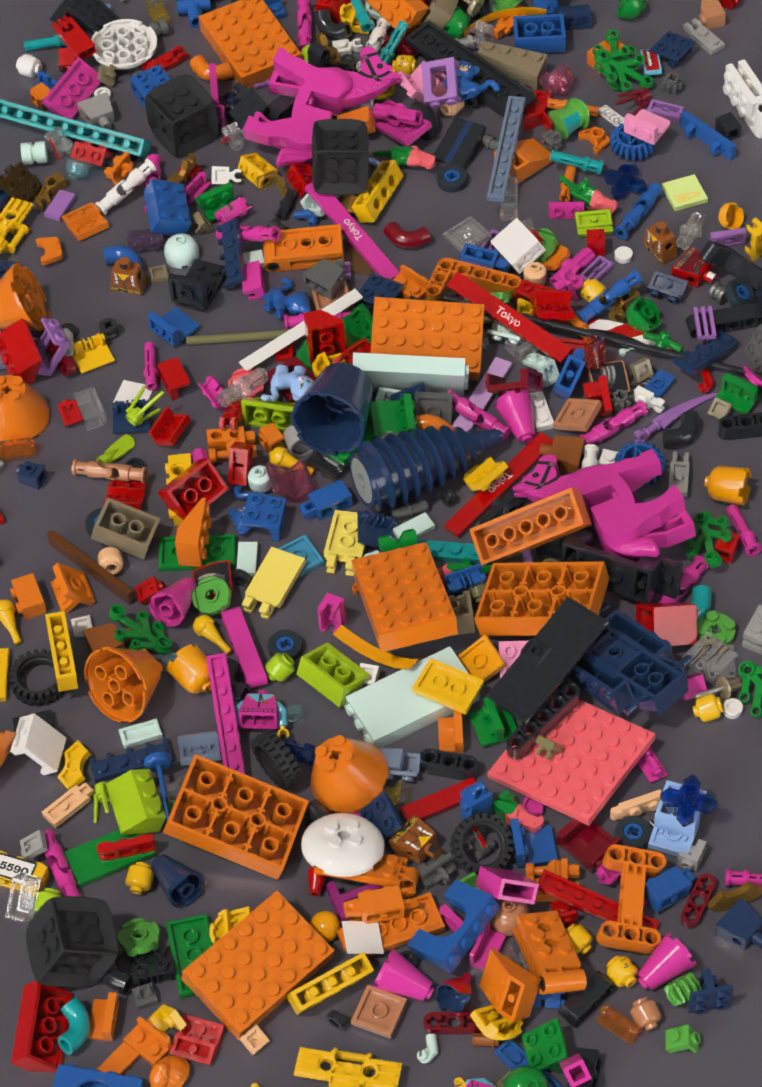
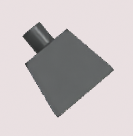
M338 258L333 263L327 259H322L303 274L304 286L332 300L345 281L344 261Z

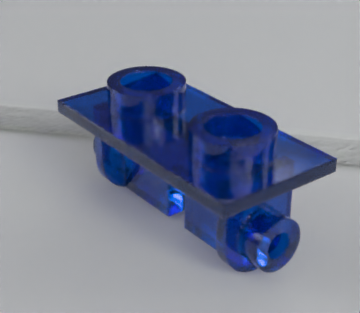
M285 738L284 743L290 749V753L294 757L295 754H298L297 762L308 765L314 764L316 746L304 743V746L298 745L296 740Z

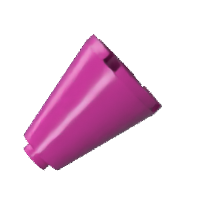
M520 389L521 393H515V390L510 391L497 399V404H494L495 409L506 425L511 427V432L519 442L529 443L535 436L530 393L524 389Z
M185 577L155 593L151 597V603L149 604L150 611L155 619L159 622L167 623L166 626L169 627L179 625L192 603V593L197 588L195 581Z
M670 932L663 937L637 974L639 977L637 981L645 990L647 988L653 990L697 965L696 961L691 962L690 958L692 955L677 938L674 940L670 938L672 935Z
M392 949L373 987L424 1001L425 998L430 999L435 989L431 986L433 982L399 952Z

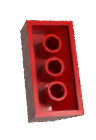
M36 980L24 985L11 1059L12 1065L32 1072H57L58 1065H62L64 1051L58 1044V1037L65 1033L68 1028V1020L60 1009L72 1000L73 993L59 987L39 984Z

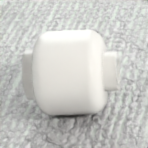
M24 54L18 58L16 68L19 74L34 78L39 71H42V64L38 57Z

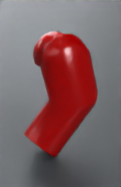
M705 369L701 372L704 381H702V384H698V388L702 393H708L715 384L710 371Z

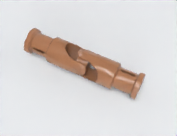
M74 459L71 469L73 476L81 474L91 478L105 477L106 479L126 482L131 480L141 481L144 484L148 478L147 467L136 468L126 464H106L99 461L82 462ZM116 469L119 471V476H114Z

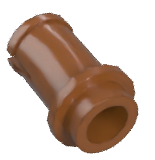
M473 1032V1046H492V1049L499 1047L500 1040H493L486 1037L483 1033Z

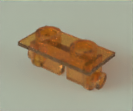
M30 437L17 439V445H14L13 440L0 441V460L36 455V444L34 439H30Z
M603 1005L600 1008L599 1012L601 1014L595 1020V1022L629 1045L632 1044L643 1030V1028H637V1024L609 1005Z

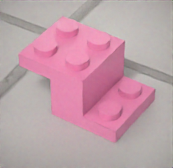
M421 64L411 75L400 70L398 74L402 75L400 78L402 82L399 84L408 91L407 95L414 100L416 98L420 103L425 104ZM444 72L431 74L432 92L436 97H441L447 92L444 86V79L447 76Z

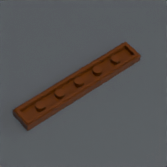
M54 530L47 533L50 546L128 605L134 602L133 590Z

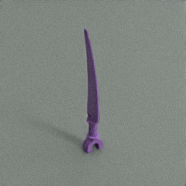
M717 393L689 400L662 413L652 420L651 426L634 432V436L638 438L634 440V443H638L639 440L641 443H645L647 438L656 430L665 429L679 418L683 412L689 411L699 404L716 397Z

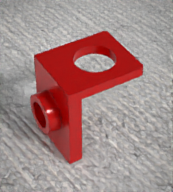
M59 48L58 68L60 71H67L76 60V57L68 48Z
M544 110L523 117L524 131L541 125L547 131L550 129L553 131V122Z

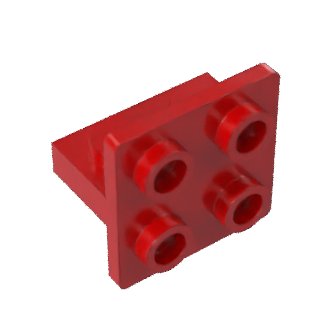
M536 290L532 316H536L541 320H552L567 324V319L574 320L575 312L570 306L572 292L566 290Z

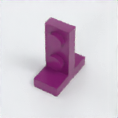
M334 881L326 884L327 895L341 922V926L342 921L350 920V917H345L343 910L344 902L358 898V893L364 890L382 889L381 885L367 884L340 895Z

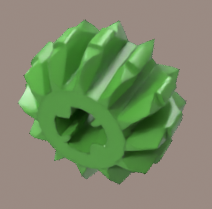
M693 973L679 976L664 988L665 995L673 1006L687 1002L691 992L702 990L699 980Z

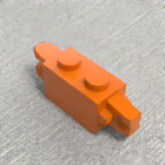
M389 885L382 889H367L358 893V898L343 903V910L346 918L361 917L363 922L372 924L404 918V911L418 907L419 901L417 898L403 900V898L416 894L414 887L400 888L399 885Z

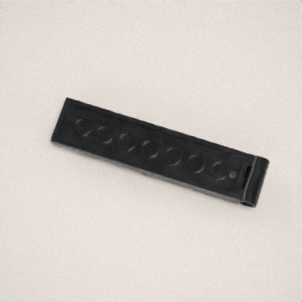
M429 20L405 37L406 44L430 61L454 57L458 61H467L473 66H478L480 72L477 76H474L471 80L472 82L482 85L486 80H494L500 87V90L495 92L492 86H488L486 90L478 95L479 100L502 117L505 114L508 96L526 97L524 111L537 101L533 92L528 91Z

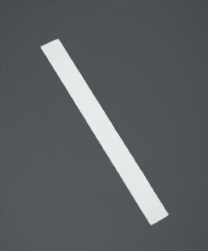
M353 289L322 310L335 316L362 299L363 296L356 289ZM304 321L239 361L240 365L248 371L305 335Z

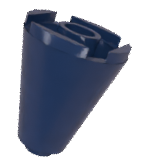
M166 854L159 855L153 860L152 870L171 905L179 908L178 906L181 905L187 907L199 898L202 893V883L205 885V880L199 872Z

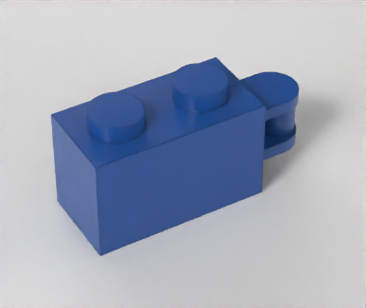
M465 243L459 256L460 261L505 273L509 272L508 261L499 258L498 251Z
M578 348L574 351L573 355L569 354L553 387L552 394L565 400L570 397L586 363L583 361L585 356L583 349Z
M341 479L309 493L308 501L302 503L299 506V510L306 520L316 516L321 521L333 516L335 510L344 511L353 507L352 495Z
M481 780L476 781V783L471 786L469 785L460 792V815L463 820L478 813L493 815L492 793Z
M675 866L670 870L665 869L657 877H651L645 881L644 900L658 913L687 897L691 886L696 883L698 878L694 876L689 868L680 870Z

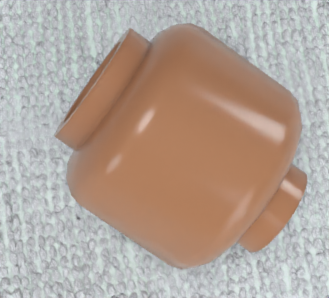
M648 997L632 1003L633 1007L630 1009V1013L637 1028H645L646 1031H650L658 1027L657 1022L661 1020L662 1015L655 1000H649Z

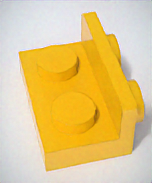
M257 153L242 155L237 168L242 171L241 174L258 188L262 187L264 179L276 177L279 171Z

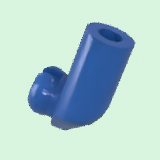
M311 210L294 211V218H305L310 227H315L318 223V217Z

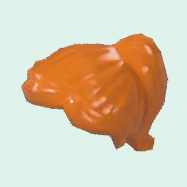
M172 1055L159 1060L151 1069L149 1076L150 1087H182L190 1074V1065L187 1060Z

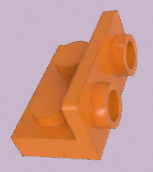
M402 264L400 266V273L393 279V281L404 284L400 290L401 296L409 299L410 295L423 299L426 296L425 289L429 282L428 279L414 272L412 268Z
M139 1016L136 1019L137 1025L123 1039V1042L137 1051L140 1057L153 1067L159 1060L169 1054L171 1038L162 1031L160 1033L156 1030L155 1025L149 1019L144 1020Z

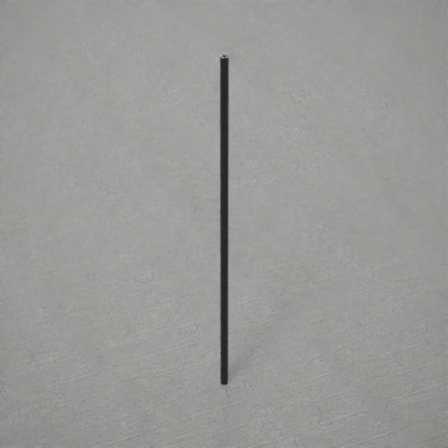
M444 294L443 297L445 302L469 303L463 298ZM520 313L537 325L670 358H684V353L552 320L545 321L536 316ZM717 361L707 366L745 376L744 374L746 373L741 367ZM754 371L755 373H757L759 376L762 377V373H761V372Z

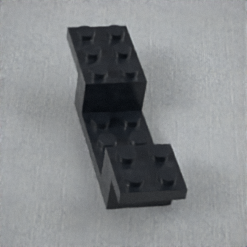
M583 529L536 547V552L561 560V562H605L609 575L606 590L642 603H650L657 593L673 599L679 596L683 566L681 562L660 555L658 557L642 556L638 562L605 552L593 547L594 533Z

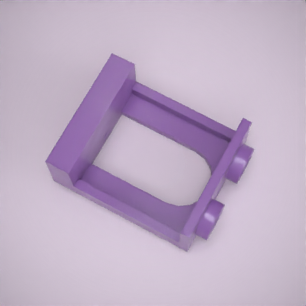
M450 57L421 63L425 104L431 108H439L440 105H455L457 102L462 101V98L458 96L456 69H459L458 60ZM446 71L447 92L441 97H436L432 92L431 74Z
M42 318L41 321L46 330L36 344L42 359L37 375L51 376L69 348L70 343L58 320ZM52 341L54 345H60V347L49 362L45 350Z

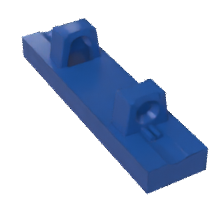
M685 110L681 113L680 126L684 128V136L687 138L696 136L710 146L709 153L713 156L720 153L730 161L736 157V144Z

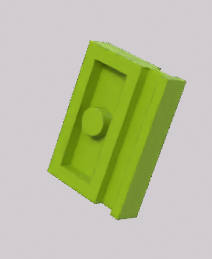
M610 209L575 212L578 238H586V229H604L605 235H613Z

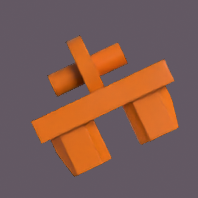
M124 152L122 156L116 155L113 159L114 166L107 167L104 170L106 177L112 179L114 185L123 180L126 175L129 176V173L134 170V163L130 159L129 152Z

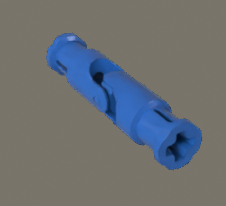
M651 183L648 186V190L634 203L631 211L622 218V223L614 228V233L619 239L626 240L628 238L629 232L636 228L640 218H643L655 204V199L663 194V190L658 184Z
M632 269L631 273L626 277L617 280L611 290H604L588 302L584 309L576 311V314L583 323L587 324V321L592 317L598 316L613 305L617 300L616 298L625 296L631 291L633 286L637 283H642L641 276L635 269ZM602 295L605 301L609 303L608 305H602L599 302V298Z

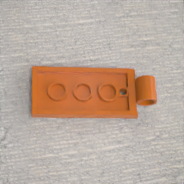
M384 854L381 861L373 865V869L357 876H332L325 874L323 869L317 866L314 867V874L381 886L399 885L400 888L414 887L416 889L420 876L416 868L405 866L408 858Z
M431 892L414 897L418 899L419 906L405 910L404 918L378 922L384 952L408 944L418 929L432 935L445 931V925ZM356 917V918L350 919L349 921H362V920H361V917ZM342 927L338 930L337 934L344 951L347 952ZM365 954V955H366V957L368 958V957H371V956H374V955H377V954Z

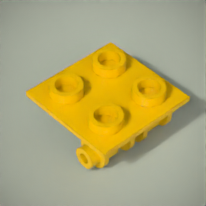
M97 333V335L91 336V339L87 337V341L82 339V342H73L74 354L72 357L81 374L115 361L104 341L103 333Z

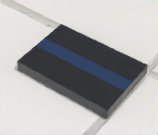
M455 116L433 154L435 161L446 165H459L465 168L484 135L486 126Z

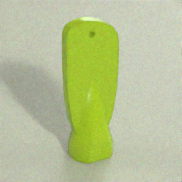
M128 434L123 435L103 455L97 457L96 461L107 464L118 460L135 447L134 439Z

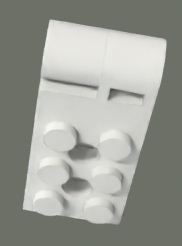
M745 59L738 61V69L732 63L728 64L724 73L725 83L723 91L725 95L729 96L731 104L737 108L739 116L743 117L753 134L758 138H762V84Z

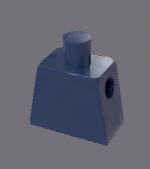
M740 898L716 923L715 935L742 950H746L752 943L762 949V918L743 898Z

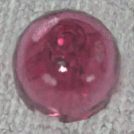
M566 63L555 66L556 70L550 74L547 71L541 76L539 82L545 92L553 96H564L570 91L569 88H571L574 78L572 70Z

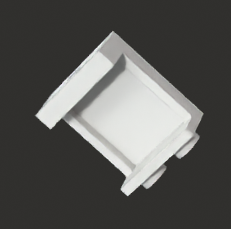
M518 218L514 219L490 241L519 274L526 265L534 262L546 251Z
M35 713L20 717L10 752L15 756L25 753L42 766L40 772L42 775L55 773L59 768L66 737Z

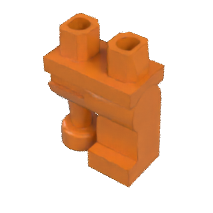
M240 426L236 430H231V428L206 430L209 460L211 463H216L217 459H229L230 447L235 441L255 443L254 431H244V426ZM253 445L252 458L257 457L256 445Z
M561 858V861L554 859L547 866L534 867V863H526V877L537 883L540 878H534V875L541 876L544 869L566 879L579 878V864H568V858ZM537 891L535 902L558 901L554 897Z

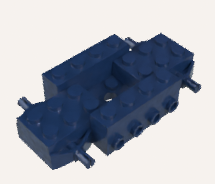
M605 602L601 606L599 616L602 617L603 614L611 609L608 603ZM615 610L605 618L610 624L567 677L575 682L579 688L619 715L624 712L629 716L636 709L654 711L661 715L689 691L687 686L689 683L684 668L693 660L690 656L686 655L681 661H675L672 651L673 647L668 640H663L654 631L647 630L640 622L633 621L626 613L623 614Z

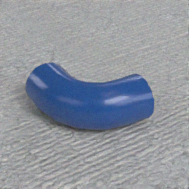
M122 245L102 248L106 265L113 264L122 257H128L130 262L139 263L143 269L142 261L133 249Z

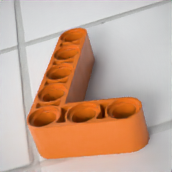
M442 258L439 260L425 289L426 300L443 301L444 294L449 289L447 288V283L458 271L488 292L511 291L512 299H516L515 292L521 282V278L517 275L451 258Z

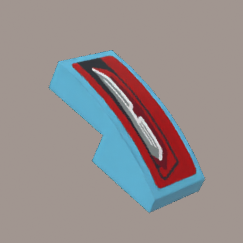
M650 49L640 50V54L645 58L642 64L644 74H662L659 55L650 52Z

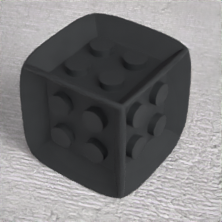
M191 75L177 76L146 94L145 107L149 126L157 140L174 157L186 156L190 152L192 153L208 145L218 137V114L213 99Z
M324 119L314 122L312 130V181L315 192L327 195H354L366 192L369 175V138L367 125L364 121L356 119Z
M77 896L53 897L40 907L27 926V951L34 978L39 984L54 987L91 986L105 975L117 958L118 940L113 917L108 904L101 899Z

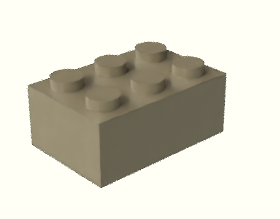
M107 497L94 525L91 539L144 560L157 532L161 518Z

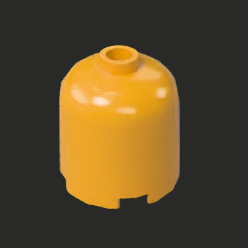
M717 466L712 469L709 476H706L704 486L707 487L708 494L713 500L744 506V503L748 501L751 486H747L748 478H751L750 468Z
M189 644L176 653L178 657L173 662L171 660L168 662L167 671L189 693L199 694L211 690L206 655L198 645L193 647L192 644Z

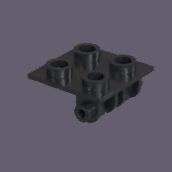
M170 946L158 947L156 950L138 954L134 957L129 956L134 985L142 986L148 984V977H150V981L153 984V976H156L157 983L160 982L159 975L162 981L172 980V977H176Z

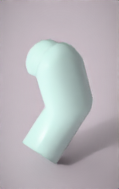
M435 1034L426 1035L427 1047L422 1049V1052L418 1051L417 1059L423 1064L429 1063L438 1054Z

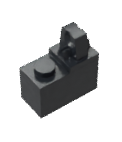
M238 82L234 85V88L239 93L237 97L240 103L235 102L228 108L230 110L228 115L240 129H243L248 116L254 117L256 111L262 112L268 105L253 88L249 86L245 88Z

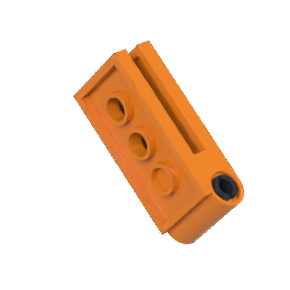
M341 224L281 230L279 241L266 240L263 242L264 269L268 272H283L310 269L322 259H327L333 263L338 258L344 261Z
M557 910L518 914L516 918L518 926L514 927L513 934L530 973L541 979L538 988L539 994L546 995L585 990L587 984L585 972L582 968L580 969L581 963Z

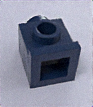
M28 460L24 464H19L16 470L19 483L39 490L48 477L44 464L38 465Z

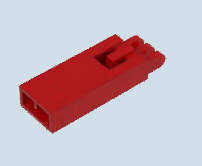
M65 15L62 17L64 21L59 18L57 19L58 24L55 22L51 23L56 35L76 58L80 57L84 60L98 52L94 42L72 17L68 18Z

